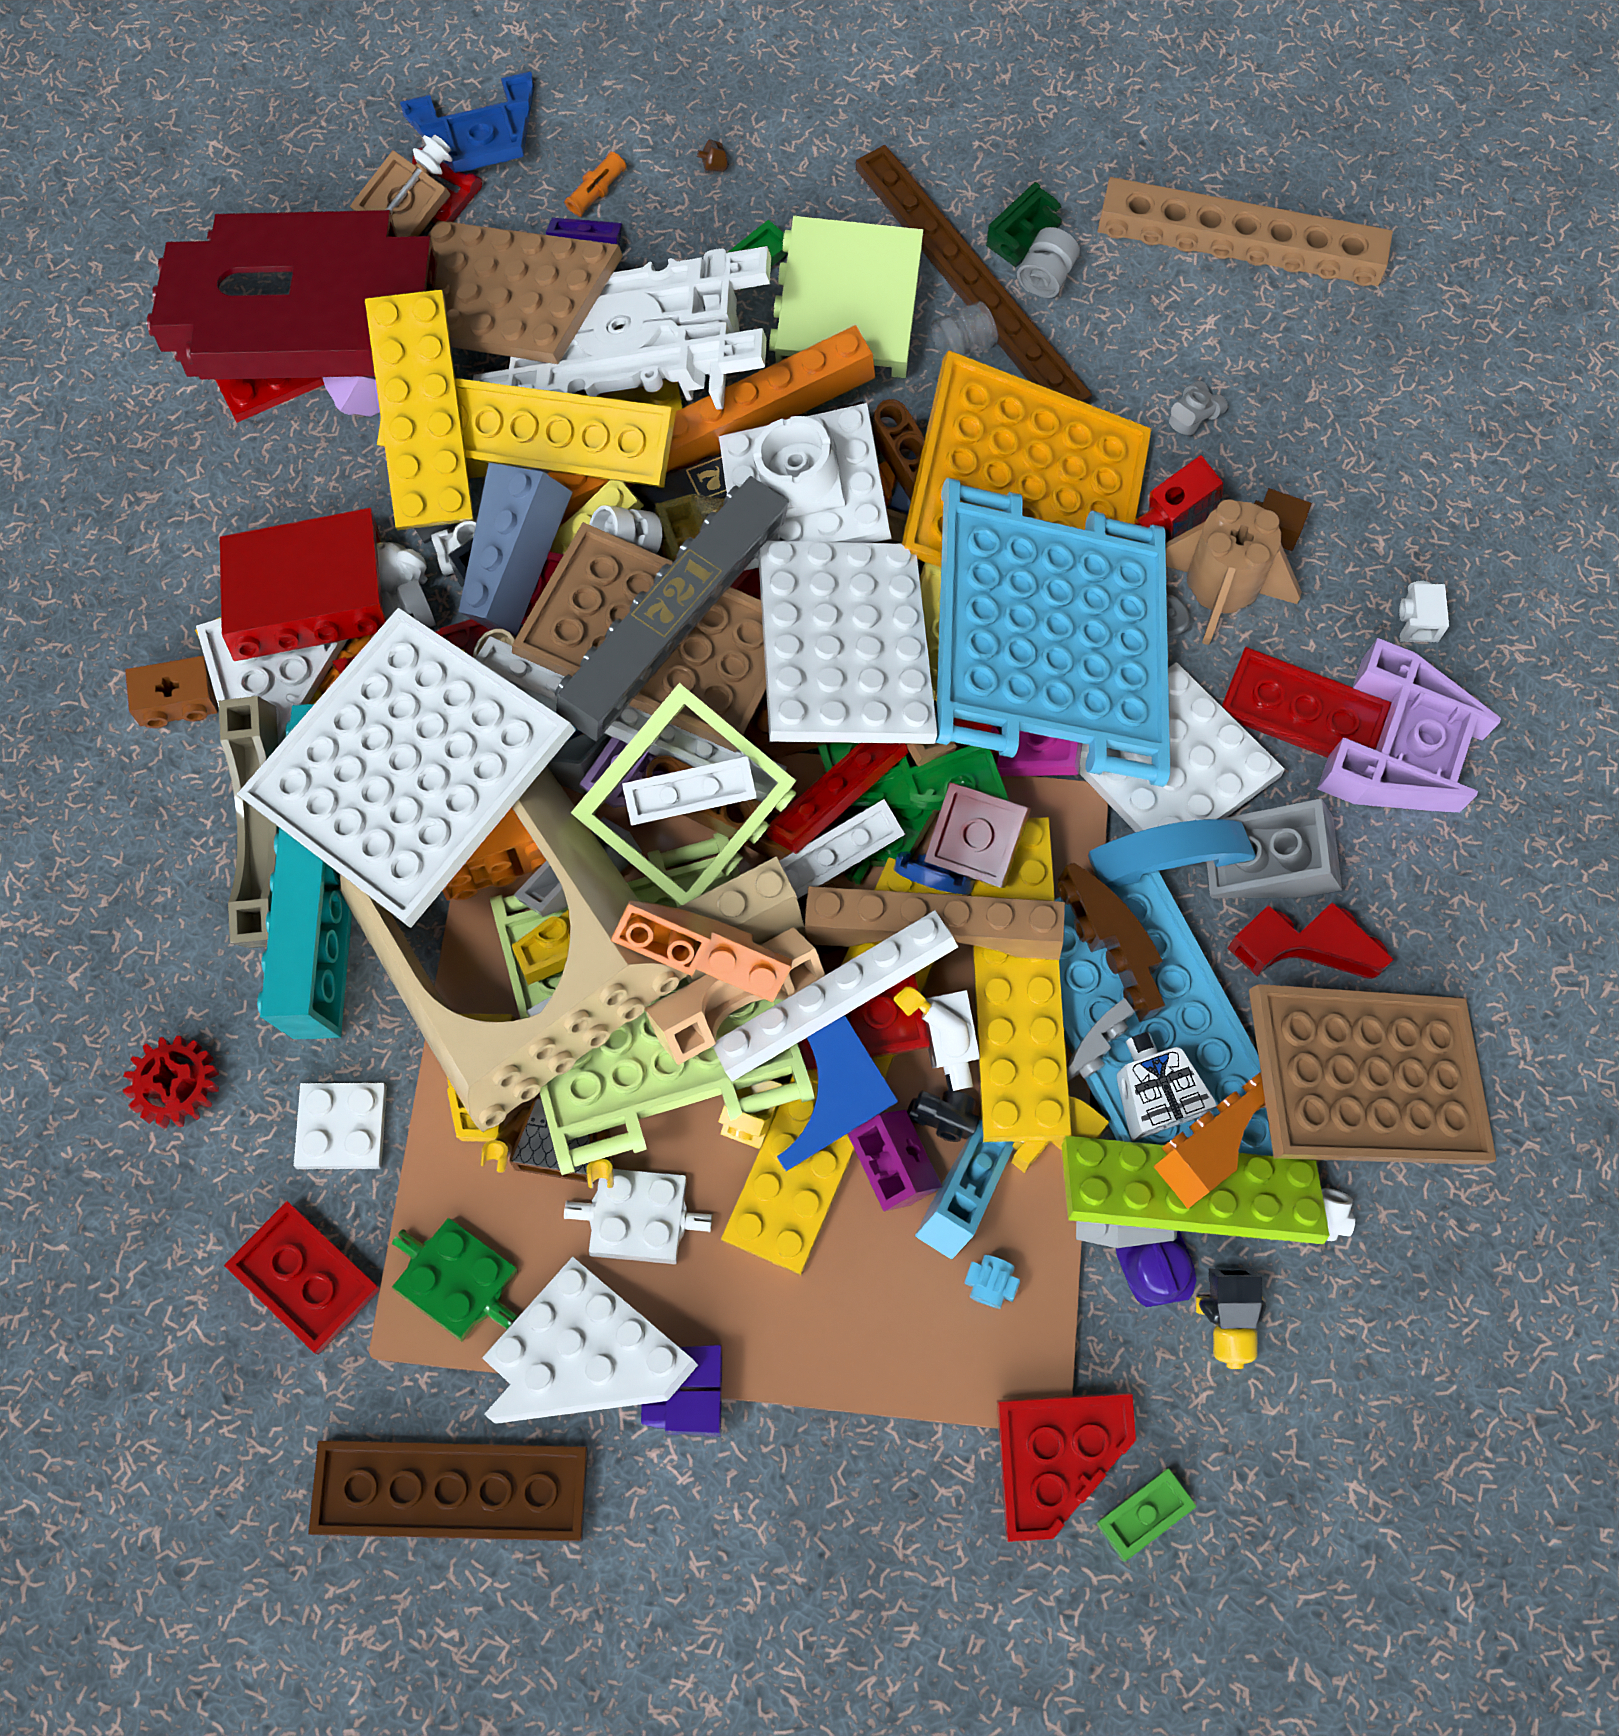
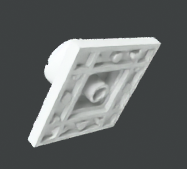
M867 403L807 417L793 416L786 420L782 418L767 426L719 436L727 494L735 485L740 487L749 476H752L789 501L784 524L770 540L873 543L892 539ZM758 554L744 570L759 567Z

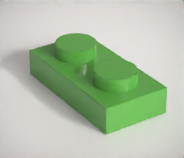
M1168 1468L1097 1521L1096 1525L1121 1560L1125 1562L1197 1506Z

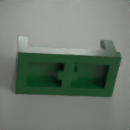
M1035 181L989 224L986 246L1016 268L1028 254L1040 230L1047 227L1059 228L1062 225V219L1048 208L1049 206L1051 210L1057 212L1061 208L1060 203L1044 191L1041 185Z

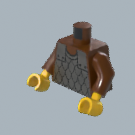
M535 1097L531 1106L523 1107L501 1130L495 1140L486 1142L482 1147L480 1165L485 1166V1163L490 1159L498 1160L497 1172H504L506 1170L507 1157L510 1156L509 1162L516 1171L588 1183L589 1188H593L596 1179L605 1178L607 1179V1188L614 1186L613 1164L615 1155L574 1167V1172L561 1174L541 1097ZM609 1129L569 1140L567 1143L569 1150L611 1138L612 1136Z

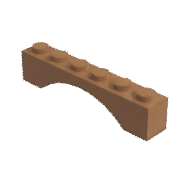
M808 886L805 933L806 940L812 945L850 947L863 943L884 941L935 910L955 942L981 946L1019 958L1060 960L1064 941L1065 902Z

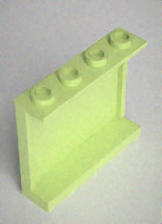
M793 216L792 229L785 230L783 239V252L788 253L787 263L781 262L779 268L778 284L784 285L782 296L776 295L774 304V318H779L778 329L771 328L769 351H775L776 363L782 361L783 356H792L856 325L873 353L874 366L892 367L891 377L906 378L922 251L923 229Z

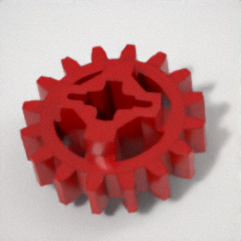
M179 1035L175 1037L172 1045L163 1036L159 1037L158 1048L153 1049L148 1044H144L143 1050L146 1055L142 1059L132 1056L130 1060L137 1067L135 1071H127L123 1075L132 1082V1085L123 1089V1093L127 1097L134 1098L128 1105L130 1109L136 1113L141 1112L140 1118L149 1124L156 1119V1124L165 1129L169 1125L170 1119L179 1127H184V1116L190 1115L198 1120L200 1114L197 1108L200 1105L209 1108L212 1106L211 1101L206 1097L208 1092L219 1091V1087L210 1081L211 1078L219 1075V1070L214 1065H209L214 1059L212 1055L206 1050L201 1052L202 1046L195 1040H192L187 1045V1041ZM177 1057L187 1058L193 1061L194 1065L190 1066L188 1063L180 1065ZM172 1073L175 1074L177 1078L171 1080V1076H173ZM169 1083H171V1087H169L170 1090L166 1088L164 1085H168ZM148 1098H161L166 1107L155 1106Z

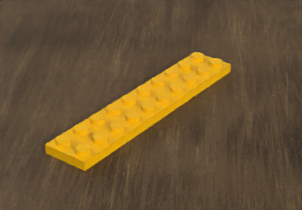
M890 857L874 889L877 891L964 895L927 887L899 875L894 871L896 860ZM882 941L850 946L841 966ZM935 961L915 973L920 994L924 989ZM895 1054L872 1058L884 1079ZM817 1069L807 1071L815 1099L803 1103L798 1099L779 1105L721 1237V1240L727 1244L798 1275H801L855 1150L848 1134H845L788 1171H785L777 1158L780 1153L796 1141L810 1120L818 1093ZM792 1076V1078H791V1080H790V1083H794V1082H795L793 1076Z

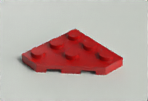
M1128 1392L997 1400L1006 1540L1008 1542L1055 1538L1076 1508L1087 1500L1107 1476L1108 1470L1136 1441L1133 1394Z

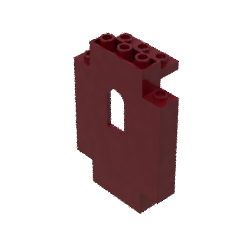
M390 210L215 214L213 228L208 230L207 241L166 242L163 258H159L158 261L159 280L158 285H154L152 291L154 305L152 313L147 315V329L150 336L155 337L161 352H174V357L177 362H181L186 376L199 377L200 380L375 376L365 299L434 291L437 259L431 236L397 237ZM293 272L289 294L232 296L226 295L219 290L221 282L226 277L236 273Z

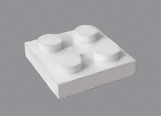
M300 1083L294 1167L296 1169H381L387 1093L386 1084Z

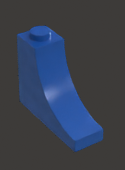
M845 1015L806 1037L817 1065L818 1093L813 1113L805 1129L793 1144L777 1156L785 1171L793 1168L898 1102Z

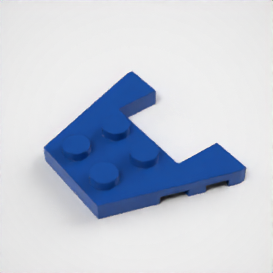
M531 72L501 78L507 102L440 118L436 116L430 95L402 101L400 105L404 117L422 137L425 135L432 138L433 135H436L451 148L448 154L453 159L452 162L443 161L454 173L470 171L524 156L534 82Z

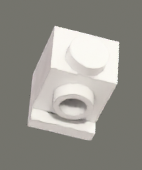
M1416 581L1408 585V595L1401 600L1399 607L1400 620L1406 622L1400 633V642L1440 641L1449 627L1445 584Z

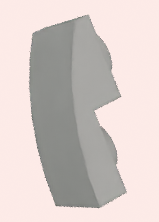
M1126 998L1106 1012L1075 1049L1066 1067L1068 1081L1078 1074H1081L1086 1079L1105 1065L1102 1058L1111 1049L1108 1043L1129 1029L1126 1022L1135 1012Z

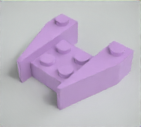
M1377 638L1362 658L1353 684V688L1392 702L1376 750L1343 737L1328 756L1317 790L1357 805L1460 813L1478 793L1475 789L1457 783L1471 738L1474 737L1483 741L1500 723L1501 717L1415 652Z

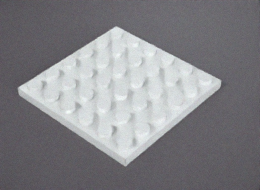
M397 608L237 795L411 928L576 730L570 722L400 608Z

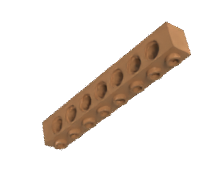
M1109 177L1098 227V233L1107 234L1115 239L1125 237L1140 240L1147 245L1161 244L1177 247L1183 252L1197 251L1208 253L1219 259L1234 258L1247 261L1256 266L1265 264L1281 267L1288 272L1302 271L1317 274L1324 279L1338 278L1354 281V283L1360 286H1379L1388 265L1393 230L1115 177Z

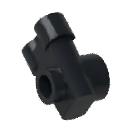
M921 1090L918 1097L911 1100L907 1109L911 1122L936 1128V1135L950 1142H959L961 1138L968 1139L974 1134L979 1120V1116L973 1114L976 1104L975 1099L959 1091H945L942 1099H940L939 1096Z

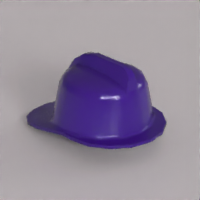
M1177 1231V1238L1174 1241L1115 1248L1117 1258L1131 1292L1136 1300L1146 1308L1189 1300L1194 1293L1196 1284L1195 1268L1180 1231Z

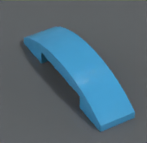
M1224 819L1193 820L1162 825L1115 839L1088 853L1095 877L1109 888L1138 883L1142 874L1212 860L1216 867L1251 861L1256 856L1242 822Z

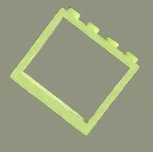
M679 683L573 809L571 814L678 903L683 905L714 889L711 883L720 872H723L726 876L731 873L743 858L737 851L747 839L755 844L770 826L764 819L775 807L781 812L796 795V792L791 788L796 780ZM685 705L778 782L688 891H685L594 815Z

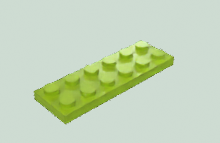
M1065 1136L1061 1145L1068 1220L1314 1244H1324L1330 1236L1316 1160L1282 1159L1267 1155L1238 1153L1237 1170L1188 1209L1153 1167L1167 1155L1162 1149L1164 1145Z

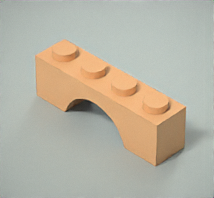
M794 927L760 945L792 959V968L775 999L785 1000L825 976L815 947ZM707 974L645 1008V1012L659 1043L679 1065L715 1045L717 1030L731 1013L744 1005L764 999Z

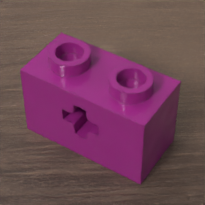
M906 1110L880 1113L847 1133L883 1212L911 1206L942 1188Z

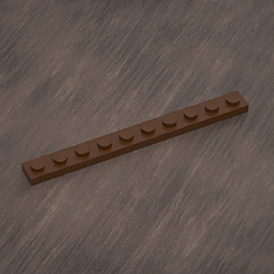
M883 145L857 159L856 171L900 225L905 228L923 229V253L1025 378L1030 382L1089 404L1092 397L1089 390L888 147Z

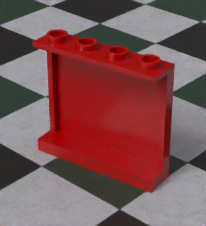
M371 507L219 537L221 635L234 662L373 635L387 621L382 607L377 543H381V535Z

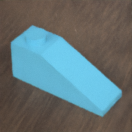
M979 1120L974 1134L967 1139L944 1179L942 1188L937 1191L929 1205L915 1237L948 1258L953 1259L974 1236L1013 1150L1012 1145L1015 1141L983 1142L982 1121Z

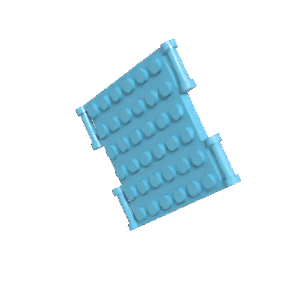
M946 478L941 492V499L943 501L936 708L937 737L935 743L948 745L949 742L996 750L999 751L1001 756L1013 758L1019 746V731L1089 744V753L1085 765L1088 773L1100 775L1104 771L1149 780L1151 785L1164 787L1170 776L1165 528L1152 524L1149 528L1105 518L1104 513L1096 511L1089 513L1086 519L1085 530L1022 516L1023 499L1021 494L1009 492L1007 495L960 485L959 480ZM953 718L1002 727V735L954 726ZM1107 748L1152 757V764L1107 756Z

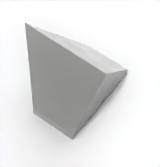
M603 733L596 742L585 734L566 741L547 764L558 783L586 795L588 792L579 787V784L608 744L611 736Z

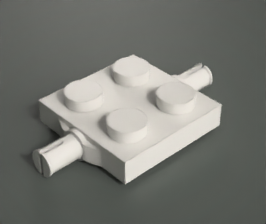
M613 1169L614 1186L607 1188V1179L599 1178L598 1189L592 1199V1203L572 1202L566 1200L564 1219L588 1220L590 1222L592 1232L589 1254L592 1257L676 1264L679 1242L685 1230L711 1232L712 1214L687 1212L684 1201L687 1180L684 1175Z

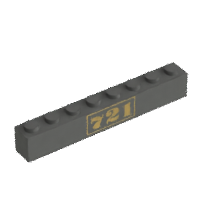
M749 476L740 487L737 485L732 487L725 497L724 506L717 513L715 511L709 513L701 526V532L695 539L689 537L685 540L678 551V558L671 566L669 564L662 566L654 579V585L647 593L641 591L635 597L627 616L623 620L617 618L606 632L604 642L598 648L593 646L586 652L580 664L581 668L572 677L568 674L562 679L555 691L557 696L556 714L597 742L756 557L766 541L770 540L784 524L789 501L752 476Z

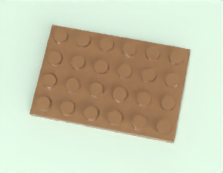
M437 221L428 235L431 236L437 259L434 290H442L444 293L451 347L552 364H559L623 257L621 249L617 244Z
M582 522L513 642L512 654L564 677L568 674L573 677L581 668L580 664L586 652L593 646L598 648L604 642L606 632L617 618L623 620L627 616L635 597L641 591L647 593L654 585V579L662 566L665 564L671 566L673 561ZM729 587L628 705L653 715L680 683L744 736L766 693L761 600ZM686 705L670 723L735 753L737 751L734 745Z
M1258 984L1249 989L1274 1158L1486 1165L1497 1161L1466 998Z

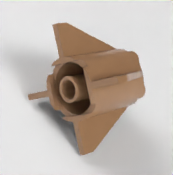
M1231 499L1223 500L1209 514L1205 522L1165 543L1166 567L1187 572L1189 589L1191 587L1196 600L1202 606L1211 610L1202 640L1203 644H1210L1221 612L1233 613L1248 605L1250 606L1255 602L1259 593L1291 603H1298L1302 591L1281 545V531L1278 526L1279 518L1273 511L1266 510L1249 502Z

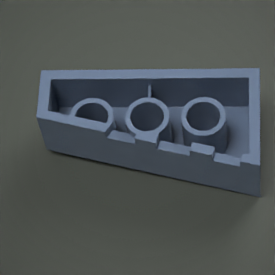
M489 462L459 607L461 614L490 630L504 629L515 636L517 635L572 495L571 490L544 472Z

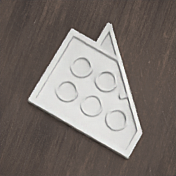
M221 618L196 626L217 703L218 700L259 696L276 706L278 746L286 738V724L291 719L292 705H306L310 702L331 668L332 661L337 658L347 640L234 662L221 635Z
M572 1257L482 1357L510 1383V1386L487 1410L485 1415L497 1424L668 1401L698 1364Z

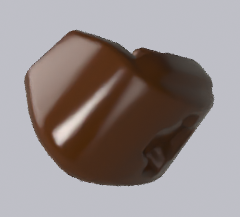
M709 139L703 151L698 150L697 157L702 158L705 171L724 172L728 169L729 163L721 142Z

